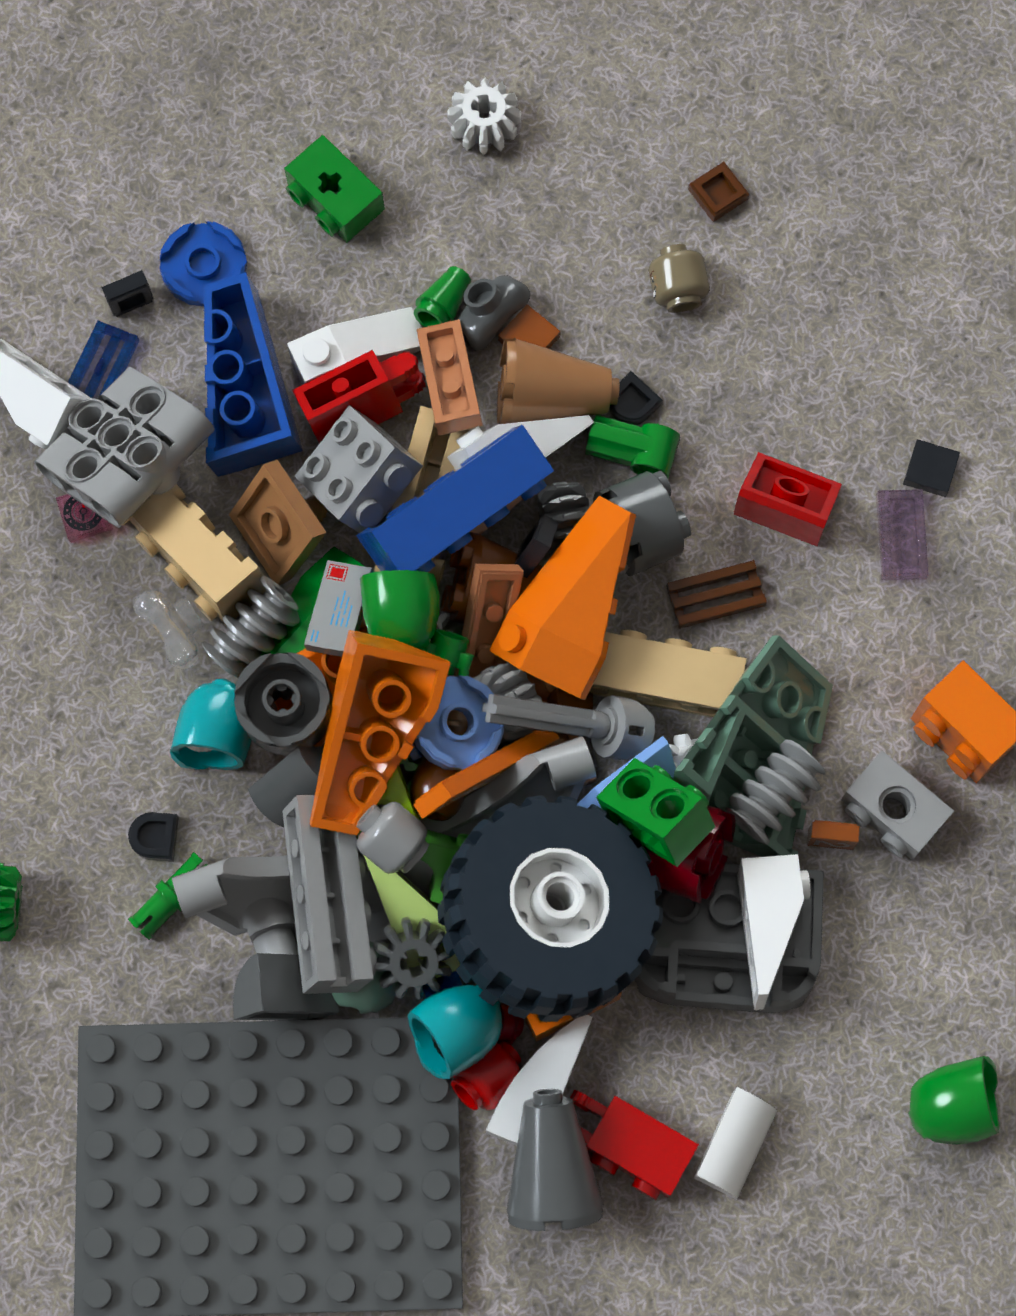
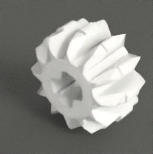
M484 77L481 81V87L476 88L467 81L464 85L465 93L454 92L452 96L453 107H450L447 111L448 121L450 124H453L451 126V134L454 139L463 138V147L466 151L476 143L479 144L480 152L483 155L488 151V144L493 143L495 148L502 151L505 146L504 139L514 140L517 136L516 125H519L521 122V111L516 108L518 106V99L515 93L506 94V86L503 82L491 88L489 87V81ZM488 113L489 117L480 118V114Z

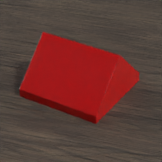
M758 452L741 486L733 514L818 546L842 484Z

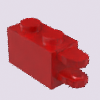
M371 350L292 391L320 444L333 424L349 405L377 424H380L402 413L403 410L400 403L423 391V388L426 387V378L424 373H421L418 369L419 361L417 357L409 351L399 353L398 356L394 355L379 362L374 351Z
M574 1089L570 1096L574 1105L601 1119L593 1134L581 1127L587 1150L593 1153L590 1159L591 1163L613 1176L618 1169L632 1176L635 1179L631 1186L655 1201L660 1194L669 1198L699 1144L617 1096H614L610 1105L606 1107Z

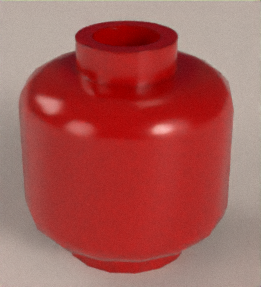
M507 1042L497 1043L483 1059L453 1077L454 1080L451 1081L452 1089L469 1108L473 1110H478L479 1108L493 1110L497 1108L499 1101L515 1076L519 1073L520 1068L518 1065L521 1063V1058L517 1051Z

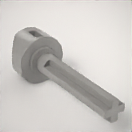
M489 694L488 703L483 702L482 712H486L485 721L488 723L591 738L594 750L604 758L617 760L634 758L652 744L655 734V719L647 708L631 698L614 695L605 697L598 704L596 710ZM630 725L639 726L636 730L637 735H630L628 733Z

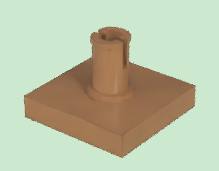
M278 460L263 464L229 513L230 518L270 578L278 585L284 584L294 577L327 533L321 525V522L327 516V508L314 495L304 499Z

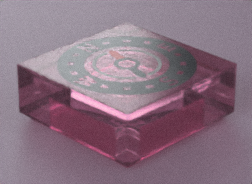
M66 494L56 497L70 543L113 530L110 522L70 495Z

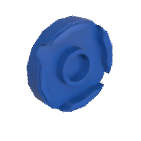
M206 221V224L200 223L197 225L193 222L183 225L168 237L161 248L160 271L164 284L175 298L189 305L204 306L205 285L245 273L247 269V259L242 242L231 229L217 222Z

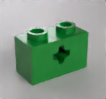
M323 134L284 168L288 184L286 191L289 196L302 208L308 205L317 214L315 219L320 227L331 237L337 233L348 243L385 210L383 192Z

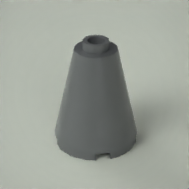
M559 1089L534 1091L533 1098L525 1101L523 1104L507 1204L508 1222L517 1228L533 1231H545V1222H561L562 1230L593 1224L601 1220L604 1204L573 1101L569 1097L562 1096V1090Z

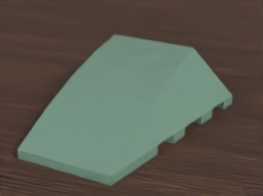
M773 635L740 677L715 716L676 768L673 780L684 787L692 785L699 789L712 807L725 812L727 807L732 809L729 798L734 793L745 796L742 784L747 779L758 782L755 777V771L760 766L770 768L767 758L772 753L783 755L780 749V744L786 739L793 740L811 755L814 744H821L833 685L782 637ZM792 799L789 803L796 815L793 818L780 812L776 815L783 829L778 832L766 826L764 831L770 840L767 845L756 841L736 823L733 842L724 841L761 857L798 854V851L793 850L792 846L796 829L803 830L807 811L801 808V803Z

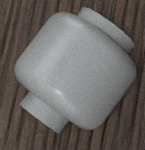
M397 802L388 803L381 809L375 804L372 805L356 824V827L361 830L357 840V848L387 874H392L399 870L407 873L418 863L429 847V844L425 841L427 835L426 826Z

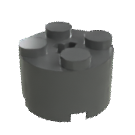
M646 471L595 492L593 503L598 496H601L636 514L626 561L629 568L625 574L633 576L678 557L683 553L684 538L691 536L690 524L682 511H676L670 498V483L662 471L653 474Z
M287 652L262 655L248 664L236 682L234 703L240 724L256 745L268 752L288 756L297 747L314 746L325 736L333 698L320 669L308 658L297 653ZM279 697L286 701L291 698L293 706L289 710L282 708L278 711L275 701Z

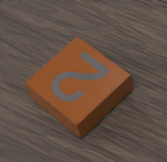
M815 820L808 829L807 846L854 850L859 842L860 826L851 823Z

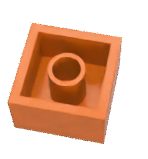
M964 660L922 699L910 718L916 724L913 729L919 738L931 747L937 744L949 756L946 761L950 768L963 779L970 777L976 784L1016 746V711Z

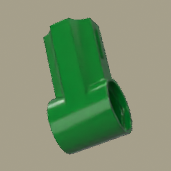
M599 415L595 416L585 450L586 455L630 466L631 471L637 475L646 471L652 474L662 471L667 479L669 478L681 438L677 431L655 423H647L640 427Z

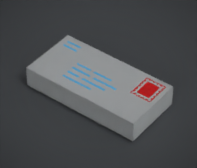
M327 560L304 642L307 651L342 657L348 631L359 632L363 618L360 577L372 573V568Z

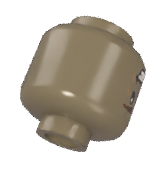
M674 244L660 250L661 256L654 259L648 267L656 303L667 307L670 313L685 312L700 307L702 305L701 300L710 291L707 270L702 254L697 251L687 250L684 244Z

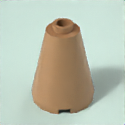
M516 338L504 339L500 358V367H502L501 381H498L497 423L506 424L606 414L610 405H617L619 378H612L610 368Z

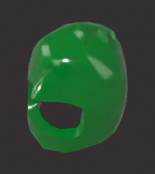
M389 570L372 572L360 577L363 618L367 626V633L395 639L420 650H424L425 647L429 646L430 640L435 634L439 618V591L435 575L425 571Z
M980 1056L942 1066L919 1078L911 1088L908 1115L913 1128L923 1139H930L936 1143L957 1145L978 1142L999 1133V1115L995 1095L998 1079L996 1065L990 1057Z

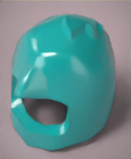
M225 678L215 679L212 683H204L194 689L186 699L180 710L170 748L171 758L181 768L233 770L244 766L250 750L251 739L236 715L234 703L236 684ZM188 747H204L213 750L211 752H197Z
M461 985L442 989L424 999L408 1014V1022L414 1037L415 1050L423 1068L436 1078L451 1079L483 1059L496 1046L503 1027L500 1002L497 1001L492 1006L479 997L483 990L478 985ZM433 1038L439 1046L443 1054V1057L438 1053V1051L434 1047Z

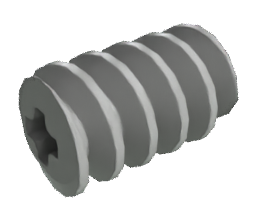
M266 576L260 578L266 590L264 594L251 588L247 591L253 602L251 607L241 602L235 604L241 616L239 620L225 614L223 621L229 629L226 633L214 627L210 630L216 644L212 646L209 643L202 642L203 648L223 670L238 678L248 664L262 656L261 651L267 653L274 649L275 643L273 638L280 640L287 635L285 625L296 626L300 620L297 612L299 608L293 598L276 582Z
M786 739L780 744L783 755L772 753L767 758L770 768L764 766L757 768L755 777L758 782L747 779L742 784L745 796L734 793L729 798L732 809L725 808L726 812L734 814L735 823L745 833L764 845L770 842L764 828L768 826L780 832L783 827L776 815L780 812L793 818L796 814L789 802L793 799L806 805L808 799L802 788L807 786L815 791H819L821 786L815 775L817 772L823 775L826 774L821 764L807 750L793 740Z

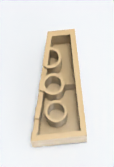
M177 484L168 492L152 494L123 526L130 521L140 532L135 536V539L151 557L159 553L169 565L164 570L180 589L187 585L190 586L199 596L194 600V603L211 622L218 617L224 623L223 617L225 614L235 619L239 617L240 614L235 607L237 602H241L249 607L253 604L247 593L250 588L261 594L266 592L260 581L262 575L259 566L249 556L244 559L236 548L235 542L224 531L216 535L213 532L216 528L206 513L192 501L187 504L183 500L186 496Z

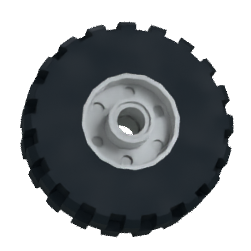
M541 795L527 797L521 806L508 803L496 809L488 820L483 819L479 822L453 856L440 887V891L443 893V900L438 905V923L445 925L447 932L442 938V942L447 955L452 956L455 954L461 965L456 969L459 976L466 984L473 980L483 990L479 997L492 1006L497 1001H500L509 1006L508 1014L523 1019L530 1013L538 1014L541 1022H557L565 1015H570L574 1019L590 1014L596 1007L604 1006L614 999L642 972L644 963L651 958L658 943L654 934L662 926L663 909L655 905V900L662 894L658 876H651L648 865L652 860L644 846L637 848L629 838L633 832L622 822L616 825L605 817L607 811L591 804L587 809L578 806L576 798L559 796L555 802H547V799Z

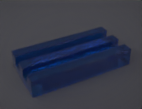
M98 320L68 383L79 389L104 335L111 336L84 394L93 398L120 341H124L120 353L99 394L100 396L126 370L140 341L137 335Z

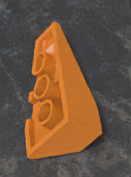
M598 496L509 609L489 651L518 669L585 700L606 659L609 642L604 641L609 615H615L618 600L613 598L618 573L623 571L626 566L636 514L604 497Z
M353 630L348 631L329 716L309 823L311 827L358 835L360 830L356 827L357 822L372 805L378 804L387 790V783L403 759H407L414 748L413 742L426 722L430 723L439 709L450 667L449 660L395 639Z

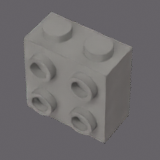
M349 405L317 448L306 459L295 477L339 521L360 533L369 526L375 528L423 465L376 422Z

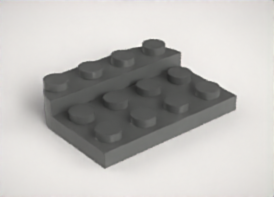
M726 863L715 889L707 899L701 897L702 903H697L661 889L662 894L655 900V905L663 909L662 926L654 934L658 943L651 958L644 963L642 972L634 979L639 992L645 997L673 1006L760 1013H781L799 1008L811 993L821 966L824 871L807 870L810 879V898L803 901L798 920L764 1009L754 1010L737 878L740 864Z

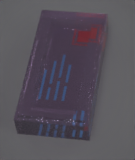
M923 489L878 490L876 499L881 580L927 579L928 560Z

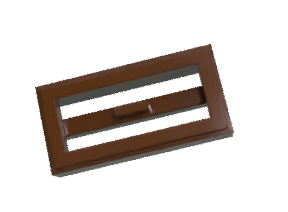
M752 560L668 582L666 588L678 628L681 629L766 606L767 600L761 589L760 577L756 573L755 561ZM745 575L748 577V580L684 597H679L678 594ZM752 590L753 597L689 614H684L683 608Z

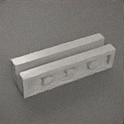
M296 795L282 810L303 994L358 992L373 980L376 972L375 964L377 963L375 950L369 946L368 928L371 923V910L369 903L364 901L362 883L365 878V862L362 856H358L356 840L358 835L311 827L309 823L315 795Z

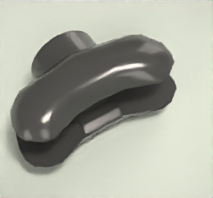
M501 275L494 280L479 279L467 287L464 293V301L467 306L458 319H460L465 342L468 340L474 351H481L488 347L501 327L515 313L527 305L530 299V291L527 286L511 276Z

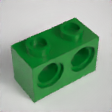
M636 758L596 797L601 808L607 811V819L616 825L622 822L633 832L629 838L676 867L716 827L707 809L709 801L699 789L692 785L684 787L675 782L662 767L654 765L651 768Z

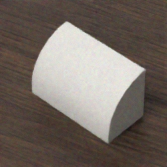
M737 1087L728 1101L693 1179L737 1200L777 1110L762 1099Z

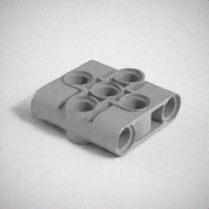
M128 367L97 399H86L74 406L68 418L70 426L34 462L41 473L54 485L114 526L120 528L152 494H163L177 484L181 474L179 467L214 432V427L209 419L194 405L136 369Z

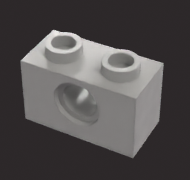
M881 751L841 799L847 805L844 809L853 821L862 827L870 824L883 835L880 841L891 853L900 858L907 855L911 860L916 857L954 812L952 808L884 751ZM888 799L899 801L904 806L905 817L902 819L888 817L883 810V801Z

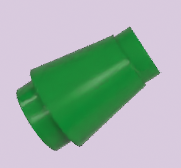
M450 266L443 275L416 299V308L414 310L416 320L423 327L454 321L464 299L465 290L471 283L470 276L463 269Z

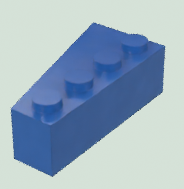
M246 272L205 285L204 341L207 344V365H205L207 408H205V416L214 427V432L208 437L206 464L220 477L303 451L258 289Z
M523 424L510 429L460 464L461 468L457 471L452 470L434 481L423 490L424 494L419 498L414 497L389 512L386 517L387 520L378 527L371 528L369 526L356 535L380 571L412 570L429 572L436 566L432 558L445 549H447L449 554L458 551L473 539L469 532L482 522H484L487 528L494 525L510 513L506 506L519 496L526 501L547 486L543 479L554 470Z

